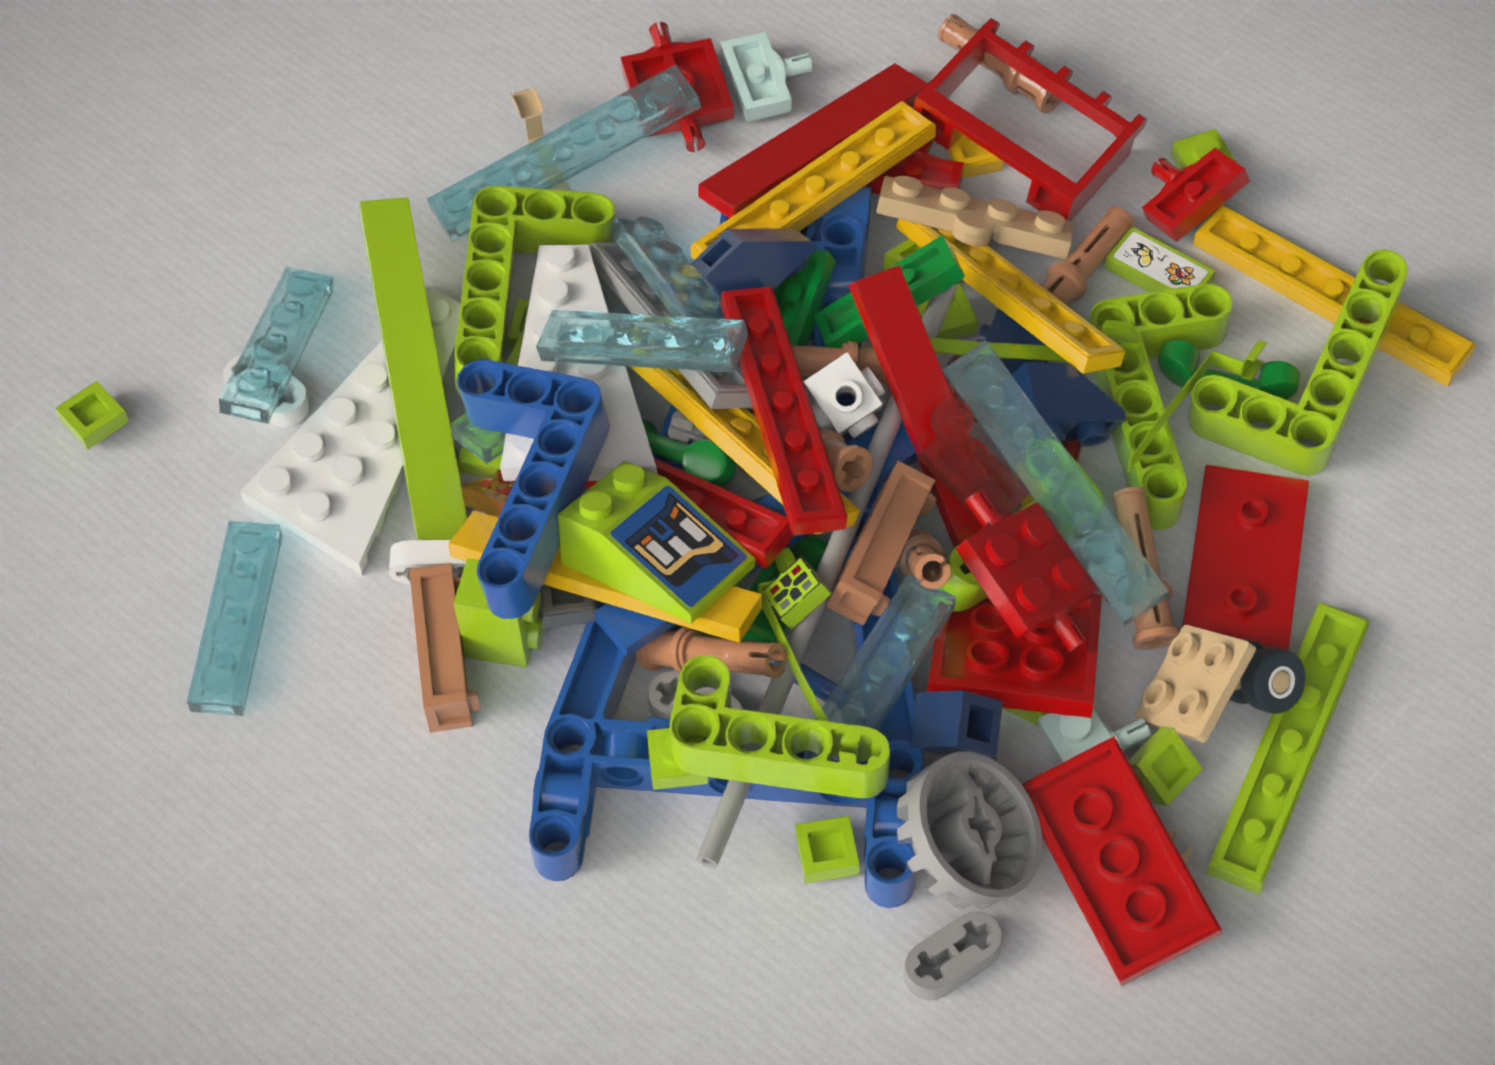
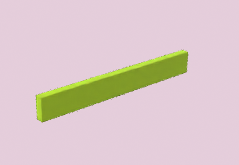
M409 197L360 201L359 213L416 540H451L467 520Z

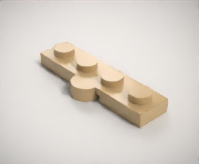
M908 176L884 177L876 210L877 214L951 231L957 240L969 245H987L991 240L992 233H994L992 239L997 243L1067 259L1072 243L1073 222L1065 220L1063 216L1055 212L1039 211L1035 213L1019 209L1015 204L1002 199L986 201L970 197L967 192L957 188L949 187L941 190L924 186L919 180Z

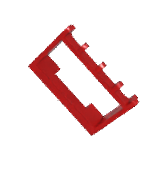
M990 18L916 96L913 109L936 124V136L932 140L949 150L960 138V134H963L1032 180L1026 203L1038 211L1055 212L1063 216L1065 220L1072 221L1130 155L1134 139L1143 130L1148 119L1138 114L1129 122L1107 107L1112 99L1110 94L1102 91L1096 99L1089 96L1068 82L1073 74V70L1064 65L1057 73H1054L1030 57L1035 47L1032 43L1025 40L1016 48L997 36L996 32L1000 27V23ZM985 53L995 56L1116 137L1077 183L948 99L984 60Z

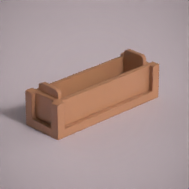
M900 461L896 462L872 506L825 607L862 626L867 621L870 613L875 616L882 615L890 602V599L883 595V591L918 515H928L937 500L934 495L929 493L935 479Z
M451 563L409 569L423 708L429 731L432 733L472 727L471 712L478 711L481 708L478 692L468 691L464 649L454 609V600L461 577L453 576Z

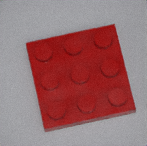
M1102 594L1091 595L1088 599L1077 604L1070 613L1082 633L1088 638L1086 643L1071 653L1068 652V649L1052 626L1034 629L1017 639L989 597L961 612L948 610L939 604L927 692L964 690L1003 701L1002 708L1092 718Z

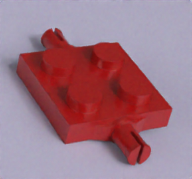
M656 22L649 28V33L654 43L653 47L641 53L620 57L621 69L642 137L646 138L674 131H682L686 149L689 152H695V141L697 150L700 151L706 145L700 129L701 126L734 119V106L712 40L708 38L689 43L673 42L668 25L665 22H660L659 32Z
M984 489L977 491L967 498L965 504L971 509L982 525V528L977 534L963 541L956 548V551L1018 639L1034 629L1052 626L1069 653L1086 643L1088 638L1082 633L1070 613L1077 604L1088 599L1099 589L1038 501L1016 513L1000 515Z

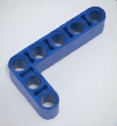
M477 360L464 366L458 373L456 381L469 421L474 426L482 429L534 439L477 566L478 579L489 610L495 616L502 619H514L527 613L536 601L560 546L558 514L582 495L607 438L610 425L600 388L592 380L492 360Z

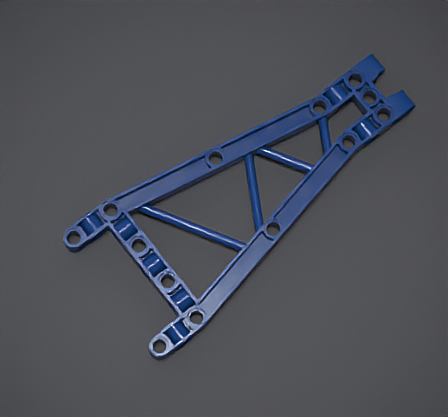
M871 187L861 188L799 231L816 246V250L830 251L836 261L819 311L850 293L848 285L864 278L871 210ZM722 213L720 217V224L729 219ZM713 288L712 300L702 324L740 367L721 307V296ZM815 321L809 340L812 341V346L827 347ZM842 394L836 399L840 405L846 407L855 403L854 398L848 394ZM672 404L660 432V435L668 437L667 432L673 414L679 411ZM849 432L842 436L845 443L852 439ZM652 454L653 458L685 471L682 464ZM883 484L872 492L843 562V567ZM765 496L760 497V498H757V499L752 500V501L756 503V502H758L759 500H761L762 498H764ZM895 567L883 591V595L887 596L890 602L882 615L875 616L870 613L863 626L850 619L860 698L802 663L800 668L816 697L865 727L878 730L886 737L890 750L889 771L901 769L908 772L909 775L902 778L889 775L885 789L871 798H853L754 783L751 784L746 799L867 808L864 832L865 891L871 901L885 908H894L905 904L911 898L915 888L916 872H912L907 866V861L914 857L915 853L911 844L898 843L897 829L905 821L897 817V804L899 798L906 794L907 781L913 775L923 770L924 762L922 750L910 747L915 699ZM595 600L596 610L606 604ZM595 621L586 623L546 726L539 770L536 773L534 782L529 842L535 868L541 876L551 881H565L573 877L581 868L586 838L590 836L596 787L722 797L729 781L708 777V784L653 790L647 730L670 728V719L648 717V722L614 719L637 658L636 653L627 658ZM770 661V665L777 666V661ZM795 678L794 683L799 686V684H798V682H797V680H796V678ZM571 744L582 746L574 752L560 751L563 747ZM802 751L796 756L802 759H813L818 757L819 754L813 751ZM833 756V762H839V756ZM860 761V764H868V762ZM553 842L568 844L565 849L558 852L545 850ZM884 868H894L903 874L897 878L888 879L880 876L878 871Z

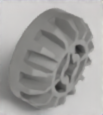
M967 751L955 752L930 764L907 781L906 794L899 798L897 804V817L905 821L897 829V838L899 844L912 845L915 856L907 861L909 870L916 872L924 869L929 874L924 886L936 897L946 894V900L958 908L965 909L975 905L983 909L1020 892L1032 881L1042 856L1041 826L1036 809L1028 793L1008 769L982 754ZM933 806L936 820L929 827L927 810Z

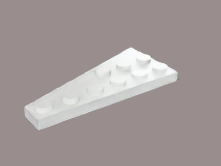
M539 245L518 366L582 377L594 381L599 386L610 428L588 481H599L624 460L657 474L656 464L588 245ZM506 433L500 465L503 481L516 480L534 441L533 438Z
M431 288L426 295L443 382L448 369L453 368L455 363V344L460 303ZM382 341L240 491L246 504L360 575L363 574L368 563L367 554L375 537H379L385 524L384 515L393 495L398 494L405 478Z

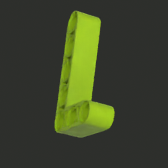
M488 186L476 193L472 206L455 344V384L459 395L460 392L456 381L458 373L464 366L477 360H492L502 363L504 361L515 252L538 254L539 245H588L592 242H614L615 208L610 198L594 192L510 186Z
M1381 249L1368 254L1363 260L1299 404L1223 376H1205L1199 379L1192 388L1188 422L1192 431L1201 438L1300 475H1316L1323 471L1329 464L1399 306L1408 272L1405 259L1393 250ZM1375 280H1385L1388 284L1378 283ZM1356 319H1366L1372 323L1364 324L1360 323ZM1337 359H1349L1355 364H1343ZM1329 399L1336 402L1337 405H1324L1318 400ZM1207 404L1218 405L1222 409L1212 411L1204 408L1203 406ZM1263 422L1269 425L1270 428H1256L1251 423ZM1312 440L1316 442L1319 446L1308 447L1301 444L1299 441Z
M1198 284L1106 299L1094 305L1089 315V323L1098 330L1103 329L1102 325L1106 320L1135 322L1131 330L1137 332L1139 342L1142 343L1138 349L1122 347L1125 350L1121 367L1096 371L1093 374L1097 387L1125 410L1127 420L1111 434L1127 487H1143L1146 491L1145 498L1151 528L1154 530H1165L1179 522L1187 489V479L1168 420L1143 452L1152 455L1142 454L1128 473L1129 459L1156 420L1165 411L1149 359L1159 357L1161 346L1170 340L1187 341L1196 346L1199 351L1217 347L1225 340L1233 303L1229 292L1216 284ZM1154 495H1162L1167 498H1159Z

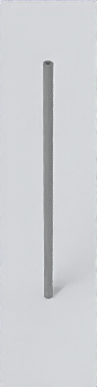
M956 283L945 292L939 293L930 299L922 318L929 337L937 338L956 292ZM892 393L867 449L873 460L871 474L862 487L856 491L849 492L847 497L860 510L855 525L846 527L845 530L833 531L816 571L830 592L833 589L902 422ZM828 598L792 628L787 641L799 666L802 664ZM788 661L787 663L778 662L777 666L784 667L785 671L780 677L771 679L758 712L781 714L795 680ZM748 743L743 746L742 750L756 751L763 746L756 743ZM728 781L697 855V860L703 865L712 868L718 866L752 783Z

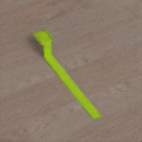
M1106 320L1102 325L1103 329H1100L1102 333L1121 347L1138 349L1142 344L1139 342L1137 332L1131 330L1135 322ZM929 337L935 353L1067 362L1051 348L1043 345L976 342Z
M1258 340L1244 361L1211 351L1205 361L1156 420L1129 459L1128 473L1157 432L1189 394L1195 383L1201 379L1210 365L1235 373L1251 381L1264 364V361L1258 360L1257 357L1268 342Z
M789 547L784 548L775 561L780 574L792 565L796 559ZM772 581L760 583L758 593L762 594V609L778 642L786 649L787 661L816 718L829 722L805 679L763 592V589Z

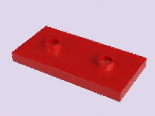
M1205 465L1182 627L1190 625L1234 638L1256 641L1265 647L1274 646L1289 650L1309 480Z
M1115 736L1021 784L1036 809L1042 838L1121 986L1223 934L1219 923Z

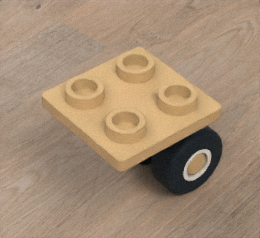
M1184 625L1178 636L1171 642L1168 654L1154 680L1144 691L1142 702L1134 717L1137 720L1142 718L1146 725L1158 729L1160 727L1174 728L1178 735L1204 743L1208 740L1229 700L1238 704L1249 703L1258 710L1272 714L1283 713L1291 709L1299 701L1304 691L1306 682L1305 669L1300 658L1289 650L1274 646L1265 647L1263 644L1249 639L1234 638L1190 625Z

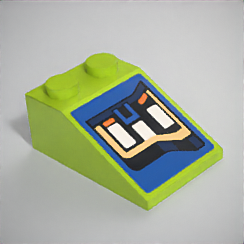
M625 460L558 514L562 564L691 624L755 567V558L667 478Z

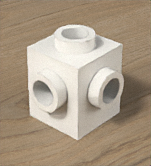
M845 353L804 381L806 392L814 402L811 404L820 430L832 429L841 436L849 432L852 438L855 439L879 422L875 414L882 409L883 404L878 397L884 394L885 391L873 372L868 367L860 371L848 353ZM842 394H848L854 398L855 403L846 407L840 405L836 399Z

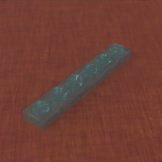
M674 65L427 198L430 209L451 242L469 233L473 200L476 193L488 186L551 189L701 108L699 97L678 67Z
M985 340L945 367L943 372L947 380L1035 502L1038 501L1124 627L1169 597L1167 588L989 343Z

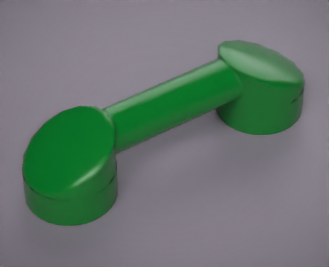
M1167 341L1161 346L1158 366L1168 380L1183 388L1199 368L1200 351L1196 346L1187 341ZM1269 361L1261 366L1258 379L1253 378L1251 381L1242 378L1240 375L1207 369L1201 377L1210 375L1223 376L1288 400L1298 390L1300 372L1290 363Z
M641 418L652 454L682 464L687 473L719 487L727 484L734 476L736 462L714 442L700 440L688 445L659 435L656 426L652 422Z

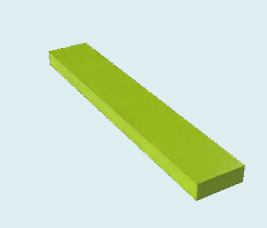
M1319 602L1297 654L1303 663L1306 675L1302 696L1288 711L1272 714L1208 865L1206 874L1258 895L1260 894L1357 657L1370 620Z

